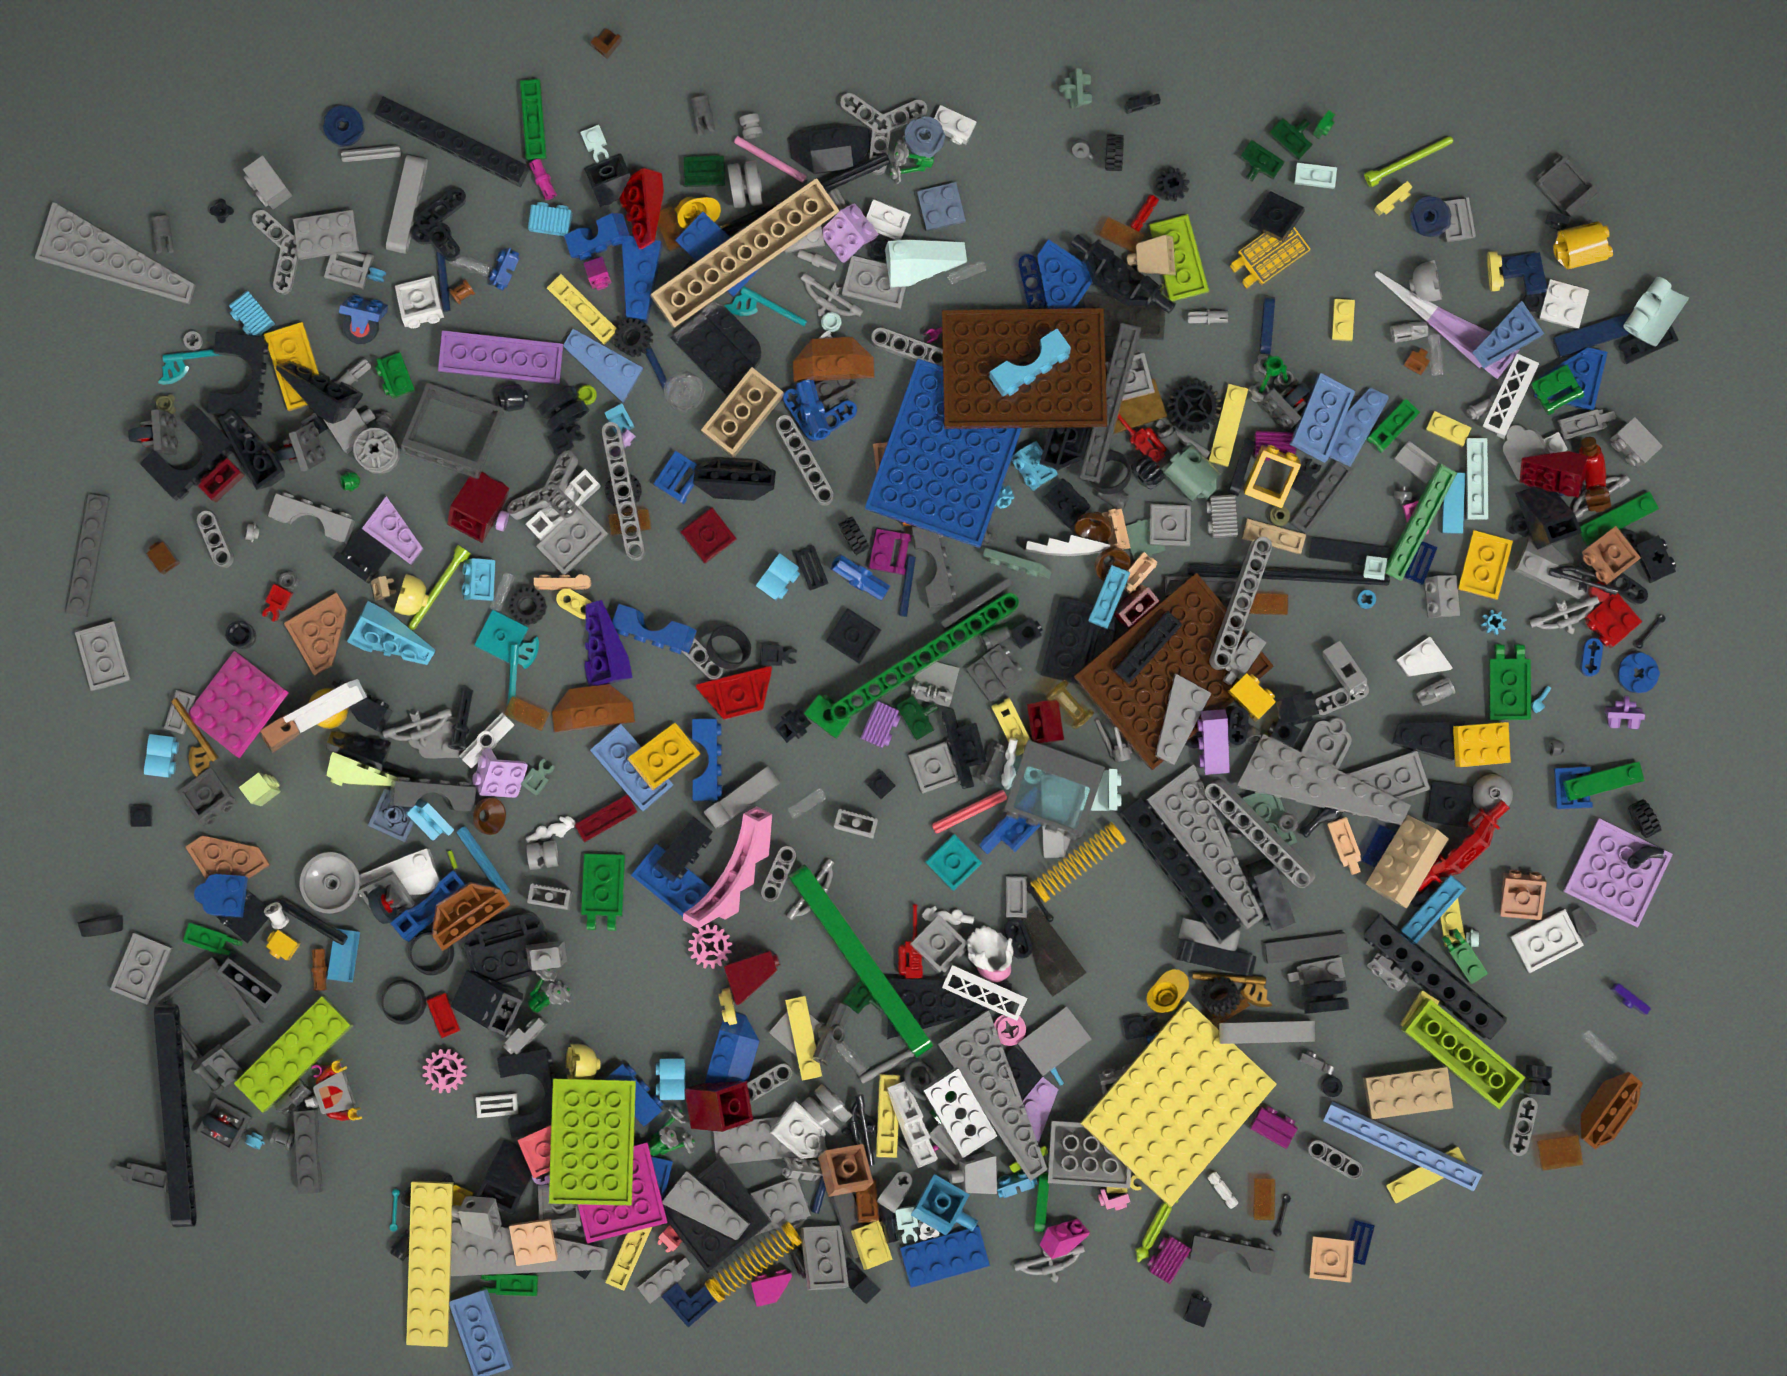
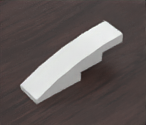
M1071 535L1069 543L1049 538L1047 546L1028 541L1025 551L1044 555L1077 556L1100 553L1110 548V545Z
M905 1081L888 1087L887 1090L896 1117L917 1167L920 1168L935 1162L938 1158L929 1141L931 1137L922 1121L924 1116L913 1094L907 1088Z

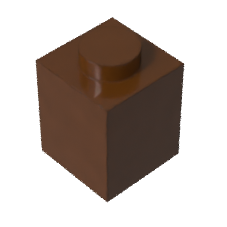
M165 542L154 543L149 547L150 551L146 553L157 570L163 575L180 564Z

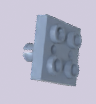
M384 789L368 826L406 842L414 825V822L406 814L411 807L398 806L399 808H397V806H390L391 791Z

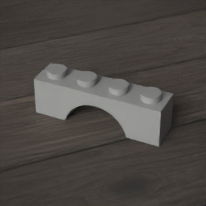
M285 492L282 495H275L268 517L291 525L301 516H315L323 523L327 538L348 544L355 521L350 519L351 515L344 512H339V515L332 513L331 508L323 505L317 508L312 506L313 502L306 499H301V502L294 500L293 495Z

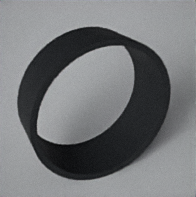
M1109 450L1106 462H1121L1126 466L1128 472L1122 482L1109 488L1099 487L1094 482L1089 481L1102 494H1115L1122 491L1128 485L1131 477L1130 464L1127 457L1118 451Z
M730 625L715 628L707 642L706 649L709 658L717 666L724 669L739 667L751 654V644L748 637L740 629ZM716 636H727L736 641L742 651L741 662H729L722 659L715 652L712 639Z
M123 915L103 916L79 921L78 926L81 936L91 937L122 931Z
M426 931L418 935L412 942L410 960L419 972L431 976L445 972L452 964L454 947L453 944L448 947V959L440 969L436 971L420 969L413 961L412 948L419 938L432 934V931Z
M399 980L390 984L382 996L383 1012L389 1020L396 1024L407 1025L417 1021L426 1008L424 991L418 984L409 980ZM398 984H406L413 987L420 997L418 1012L414 1017L405 1021L391 1018L384 1008L385 994L391 987Z

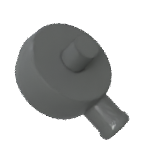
M1078 139L1074 141L1071 150L1075 157H1087L1089 160L1094 158V154L1090 152V145L1086 140Z
M1401 485V490H1394L1393 497L1400 499L1399 504H1404L1405 500L1416 499L1418 494L1417 492L1407 491L1406 486Z

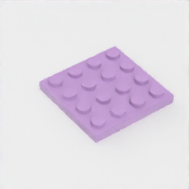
M1598 818L1563 892L1638 928L1673 854L1664 850L1663 859L1650 858L1637 869H1632L1627 864V860L1632 854L1644 846H1657Z

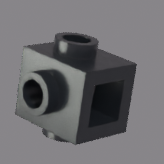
M798 708L794 712L789 710L782 715V721L774 728L785 742L788 743L795 737L800 739L807 733L806 728L812 723Z

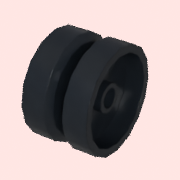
M574 385L556 392L537 408L543 418H550L547 425L552 433L568 428L589 412V408L584 400L577 401L580 394Z
M1346 980L1315 981L1313 984L1301 985L1303 996H1315L1316 999L1303 1003L1304 1014L1349 1009L1348 998H1335V994L1347 991Z

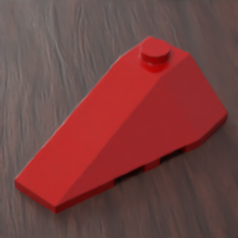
M642 168L631 175L620 196L621 206L627 211L626 218L633 226L632 233L639 249H643L655 242L664 194L662 173Z

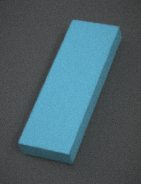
M1457 473L1443 500L1442 533L1463 534L1465 473Z
M1111 565L1090 615L1089 622L1108 629L1130 576L1129 571Z

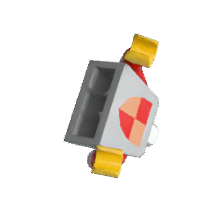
M340 1058L324 1069L316 1079V1085L313 1087L315 1095L305 1098V1103L308 1110L319 1107L321 1113L326 1114L331 1119L340 1121L362 1119V1116H357V1110L361 1108L356 1105L344 1071L347 1069V1066L343 1068L340 1066V1061L343 1060Z

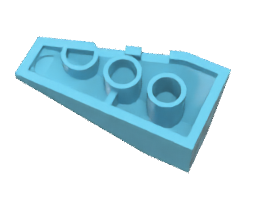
M367 601L347 640L348 643L364 651L372 652L376 650L384 652L385 656L394 654L401 656L403 660L428 665L436 651L387 610Z

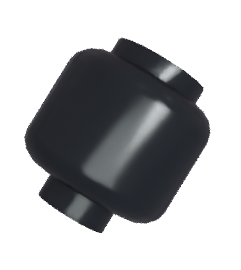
M519 384L503 386L500 392L497 393L499 407L504 408L506 412L522 410L525 402H528L527 390H523Z

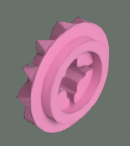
M1001 1015L994 1023L1001 1044L1012 1046L1023 1040L1026 1033V1025L1020 1016L1016 1021ZM1005 1021H1007L1011 1026L1018 1025V1027L1013 1030V1038L1009 1033H1001L1002 1031H1004V1029H1006Z

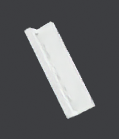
M1516 354L1483 424L1484 428L1497 433V436L1502 439L1505 438L1538 368V362ZM1518 360L1529 364L1526 372L1518 374L1515 367ZM1517 378L1520 386L1517 390L1510 392L1507 383ZM1508 396L1511 405L1509 408L1501 410L1498 402L1500 399ZM1499 414L1502 419L1500 429L1489 424L1491 417Z
M356 679L341 685L283 718L286 723L294 720L301 733L365 699L367 696L359 680Z
M953 965L942 987L1016 1021L1027 1001V998ZM952 974L961 978L962 987L954 989L948 986ZM964 980L969 981L971 983L965 985ZM973 984L978 985L982 994L972 997L969 995L967 987ZM965 988L966 994L959 990ZM982 988L989 990V992L984 993ZM994 992L998 994L1001 1003L990 1005L985 995ZM1001 996L1007 998L1008 1000L1003 1001ZM984 997L985 1002L977 998ZM1014 1001L1020 1004L1015 1015L1007 1012L1005 1003ZM1002 1005L1004 1010L997 1008V1006Z

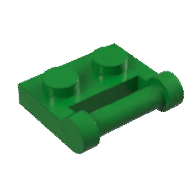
M1568 365L1530 384L1547 415H1551L1554 413V410L1576 398L1581 399L1584 397V392L1575 380ZM1568 387H1571L1573 390L1552 403L1547 399Z

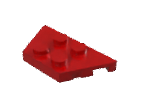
M772 666L697 684L696 688L723 720L762 711L771 678Z

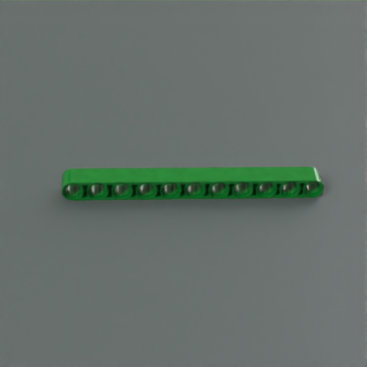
M1013 593L1003 595L842 698L831 708L830 716L832 720L837 723L846 721L1013 614L1019 605L1018 597ZM1007 599L1012 600L1014 607L1007 608L1004 605V601ZM994 610L998 617L991 619L988 617L987 612ZM978 621L981 628L974 630L971 628L970 623ZM961 632L964 635V639L958 641L954 638L953 634ZM940 642L945 643L947 650L944 652L939 651L936 644ZM922 653L928 654L930 661L922 662L919 655ZM905 664L911 665L913 672L905 673L902 666ZM893 675L896 678V683L888 684L885 677ZM870 686L878 687L879 694H870L868 688ZM859 697L862 699V704L855 706L852 704L851 699ZM836 708H843L845 715L838 717L835 715L834 710Z
M806 864L788 875L793 885L914 1056L917 1058L932 1048L933 1044Z

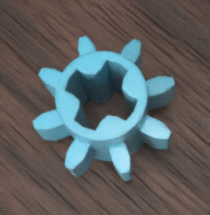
M1002 485L996 502L1000 509L1008 507L1011 504V499L1015 498L1010 485L1006 487Z
M1490 610V616H1482L1485 619V623L1481 624V626L1487 628L1486 634L1494 631V634L1498 635V629H1506L1503 626V622L1507 621V619H1502L1501 611L1494 614V611ZM1492 619L1497 620L1498 624L1495 626L1493 624L1490 625V621Z

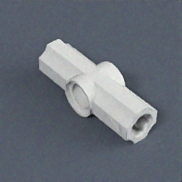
M501 713L483 732L479 733L477 738L459 757L470 768H473L478 763V758L481 756L483 748H495L497 743L515 725ZM486 735L492 737V743L489 746L482 744V738Z

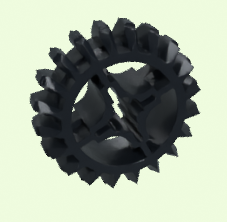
M1195 379L1194 385L1191 384L1190 380H1187V387L1180 383L1179 388L1181 391L1177 388L1173 389L1177 396H1169V399L1174 402L1167 403V407L1173 408L1168 411V415L1175 414L1171 418V422L1178 420L1179 422L1176 427L1179 428L1181 425H1184L1183 432H1186L1188 427H1190L1191 434H1194L1195 428L1198 429L1199 433H1202V426L1208 431L1210 429L1208 422L1211 425H1215L1216 421L1213 418L1219 419L1220 414L1215 411L1222 410L1221 406L1216 405L1221 402V398L1214 399L1218 395V391L1211 393L1212 385L1206 389V381H1203L1201 386H1199L1198 379ZM1190 391L1202 393L1197 398L1185 395V393ZM1206 397L1211 405L1210 415L1206 413L1202 405ZM1179 399L1183 401L1187 408L1183 416L1178 409ZM1199 400H1201L1197 407L1198 411H1196L1195 409V411L1192 410L1189 413L1190 408L1192 406L1190 403L1193 402L1194 404V402L1197 403ZM1193 415L1204 418L1200 422H1191L1187 419Z

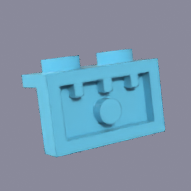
M1037 441L1024 447L1012 456L1015 468L1019 470L1026 485L1032 491L1058 475L1055 469L1039 465L1043 450Z
M467 559L463 565L465 581L462 585V595H464V600L494 601L495 560Z
M418 799L415 806L406 812L410 819L431 840H435L441 833L449 836L454 831L437 811L422 799Z

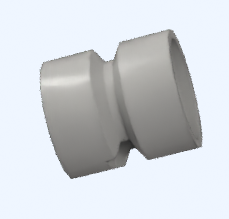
M547 841L543 845L539 843L527 844L530 870L542 869L543 865L547 868L559 866L556 841Z

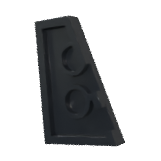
M331 731L326 749L345 757H356L360 763L365 765L371 763L376 765L375 769L382 771L391 749V742Z

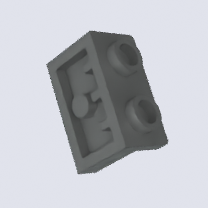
M855 379L826 380L815 385L818 398L822 401L824 408L829 406L830 409L839 405V400L845 397L850 399L858 394L857 391L860 390V386Z

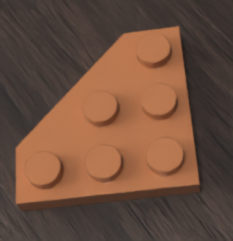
M337 592L284 623L314 676L332 667L334 664L348 612Z
M201 836L186 846L187 851L206 880L213 874L246 876L250 879L271 865L262 850L254 846Z

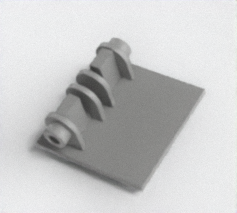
M920 658V660H921L922 662H929V661H930V660H927V659ZM936 662L916 675L910 697L915 695L916 699L950 707L960 668Z

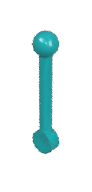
M399 1189L392 1190V1195L394 1196L392 1224L389 1227L392 1232L398 1229L396 1217L397 1201L400 1195Z

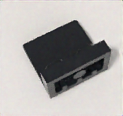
M359 528L341 553L337 551L333 558L369 584L392 551Z

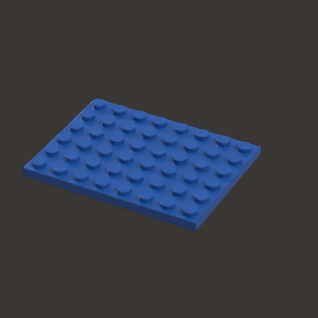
M917 359L865 510L981 548L1022 428L944 429L943 367Z

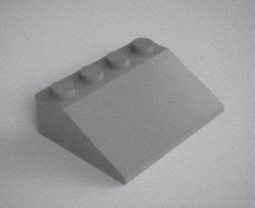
M1051 1120L1048 1183L1130 1188L1131 1170L1084 1128L1080 1122Z

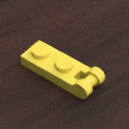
M1008 697L1004 699V702L998 705L996 703L991 708L1008 742L1010 738L1018 740L1015 751L1017 757L1024 753L1025 744L1030 738L1011 699ZM1008 709L1010 715L1003 717L1001 712Z
M1458 898L1440 917L1442 936L1446 935L1452 942L1451 944L1460 943L1455 935L1450 936L1449 930L1457 928L1465 940Z

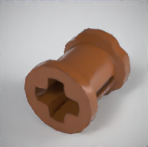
M466 279L456 288L449 289L458 305L469 295H475Z

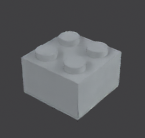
M263 155L243 169L247 174L244 176L245 180L254 191L258 190L255 194L265 207L269 205L272 209H275L292 197V194Z
M1635 417L1610 438L1613 448L1618 452L1621 451L1626 456L1625 460L1632 467L1636 466L1637 468L1645 464L1663 447Z

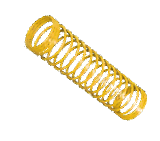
M1112 822L1105 825L1107 834L1102 829L1099 830L1102 838L1098 834H1094L1097 842L1089 837L1091 845L1084 841L1086 849L1079 845L1082 855L1076 849L1073 850L1077 859L1071 853H1068L1071 862L1066 857H1063L1066 866L1058 861L1060 869L1053 865L1055 873L1047 869L1051 879L1045 873H1042L1046 883L1040 877H1037L1038 882L1035 879L1030 882L1045 903L1051 898L1042 883L1056 896L1047 879L1061 892L1051 873L1066 888L1056 869L1070 884L1072 882L1062 866L1075 880L1077 878L1067 862L1080 876L1082 874L1073 859L1087 872L1077 853L1092 868L1082 849L1096 864L1098 863L1087 845L1101 860L1103 858L1093 842L1106 856L1108 854L1098 838L1113 852L1102 833L1107 836L1116 848H1118V845L1108 829L1121 845L1126 843L1125 838Z
M789 1222L784 1223L781 1228L790 1239L793 1247L784 1240L781 1233L776 1229V1233L784 1242L787 1251L779 1244L772 1233L770 1234L779 1246L782 1255L775 1250L769 1239L765 1237L777 1259L769 1253L762 1241H760V1244L769 1255L771 1263L763 1256L760 1249L756 1245L754 1246L763 1258L766 1267L758 1260L754 1252L749 1249L751 1255L758 1262L761 1271L754 1266L746 1253H744V1256L752 1265L755 1274L748 1269L741 1257L738 1259L747 1269L750 1278L743 1273L737 1262L733 1260L734 1265L744 1277L745 1282L737 1276L734 1269L728 1264L730 1271L737 1278L740 1286L732 1280L724 1268L723 1272L732 1282L734 1290L728 1286L723 1276L717 1272L721 1281L726 1285L729 1294L722 1289L714 1276H712V1279L709 1278L705 1281L707 1289L717 1302L721 1303V1301L725 1300V1294L730 1296L731 1291L736 1292V1287L741 1288V1283L747 1284L746 1279L752 1280V1275L757 1276V1271L762 1273V1267L767 1269L768 1264L773 1265V1259L775 1261L779 1260L778 1255L784 1257V1252L789 1253V1248H795L794 1244L796 1246H799L800 1243L802 1244L799 1234Z

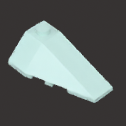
M898 240L888 241L885 248L890 288L911 286L925 278H931L942 271H947L967 263L965 242Z

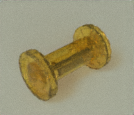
M1064 680L1057 684L1046 695L1048 701L1054 698L1074 720L1071 727L1076 730L1093 716L1094 711L1092 709L1085 711L1066 690L1069 683L1067 680ZM1078 710L1081 714L1076 716L1074 711Z

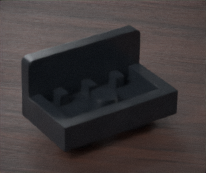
M1064 478L1041 499L1068 528L1073 526L1077 519L1091 507L1087 500Z

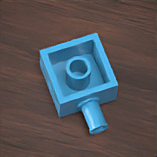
M935 1174L928 1181L911 1213V1216L944 1235L949 1233L956 1222L971 1232L978 1223L977 1219L963 1212V1207L970 1194Z

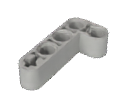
M768 766L720 802L713 804L704 811V814L715 829H719L781 782Z

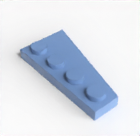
M1521 301L1473 351V354L1483 369L1540 338L1544 332Z
M572 329L563 345L573 357L624 404L643 371L641 366L575 329Z
M1369 388L1346 413L1330 453V458L1351 467L1389 399L1388 395Z

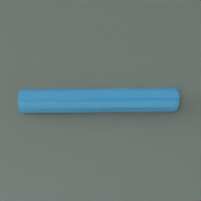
M461 827L457 831L458 836L492 885L500 888L504 895L508 894L510 889L467 827Z

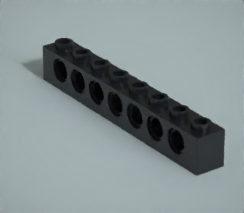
M384 96L374 113L378 120L520 188L529 172L527 164Z
M1139 798L1123 810L1119 817L1219 944L1223 943L1241 928L1240 919L1235 913L1231 914L1227 909V902L1222 897L1219 898L1216 895L1213 884L1210 881L1206 882L1201 876L1203 875L1201 869L1190 862V856L1187 851L1179 848L1176 844L1178 842L1176 837L1171 832L1168 834L1161 818L1155 817L1151 812L1153 809L1147 801L1143 802ZM1139 819H1148L1149 825L1142 826L1139 823ZM1159 834L1162 841H1153L1151 835ZM1167 849L1172 850L1174 857L1167 858L1164 855V851ZM1180 865L1184 866L1187 870V873H1178L1176 867ZM1197 882L1199 890H1192L1189 887V883ZM1209 898L1212 901V905L1209 907L1204 906L1202 899ZM1222 914L1225 921L1222 923L1217 922L1214 915Z
M1381 913L1364 931L1365 941L1373 947L1376 945L1381 949L1380 952L1388 960L1393 959L1397 963L1396 966L1402 972L1410 973L1413 976L1414 982L1428 988V993L1435 999L1440 998L1445 1002L1444 1006L1449 1011L1457 1012L1460 1015L1459 1018L1466 1025L1471 1024L1474 1026L1476 1033L1485 1039L1487 1037L1491 1040L1506 1023V1016ZM1387 934L1391 936L1392 941L1385 943L1381 940V936ZM1403 947L1408 951V954L1401 956L1396 950ZM1414 961H1421L1424 966L1421 969H1416L1412 963ZM1436 974L1440 979L1437 982H1432L1428 976ZM1446 987H1452L1454 988L1455 993L1453 995H1447L1444 992V989ZM1463 1000H1468L1471 1003V1006L1469 1008H1463L1460 1005V1002ZM1483 1013L1487 1016V1019L1479 1021L1476 1019V1015Z

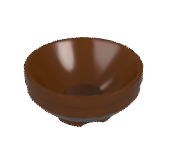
M1099 512L1083 514L1077 519L1075 524V532L1079 537L1097 542L1108 540L1112 531L1109 520ZM1090 519H1095L1101 522L1096 523L1091 521Z
M1108 548L1096 558L1094 564L1095 572L1102 581H1105L1111 565L1127 571L1130 568V557L1121 548ZM1109 555L1113 556V559L1110 563H1103L1105 557Z
M495 798L482 799L476 805L473 813V821L477 830L486 835H494L503 828L506 819L504 805ZM482 810L486 813L484 821H481L479 817Z

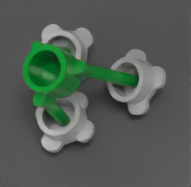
M1265 354L1257 356L1258 361L1254 364L1253 369L1256 372L1264 373L1265 378L1262 383H1257L1249 388V391L1252 393L1251 399L1254 402L1263 401L1270 390L1266 384L1270 376L1278 375V378L1274 380V384L1282 388V392L1289 386L1298 385V379L1294 378L1290 371H1286L1287 366L1283 365V360L1280 357Z

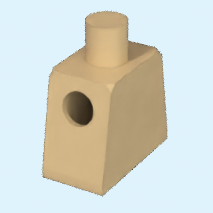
M1164 235L1138 243L1136 245L1137 253L1127 255L1128 265H1138V272L1176 275L1172 236Z

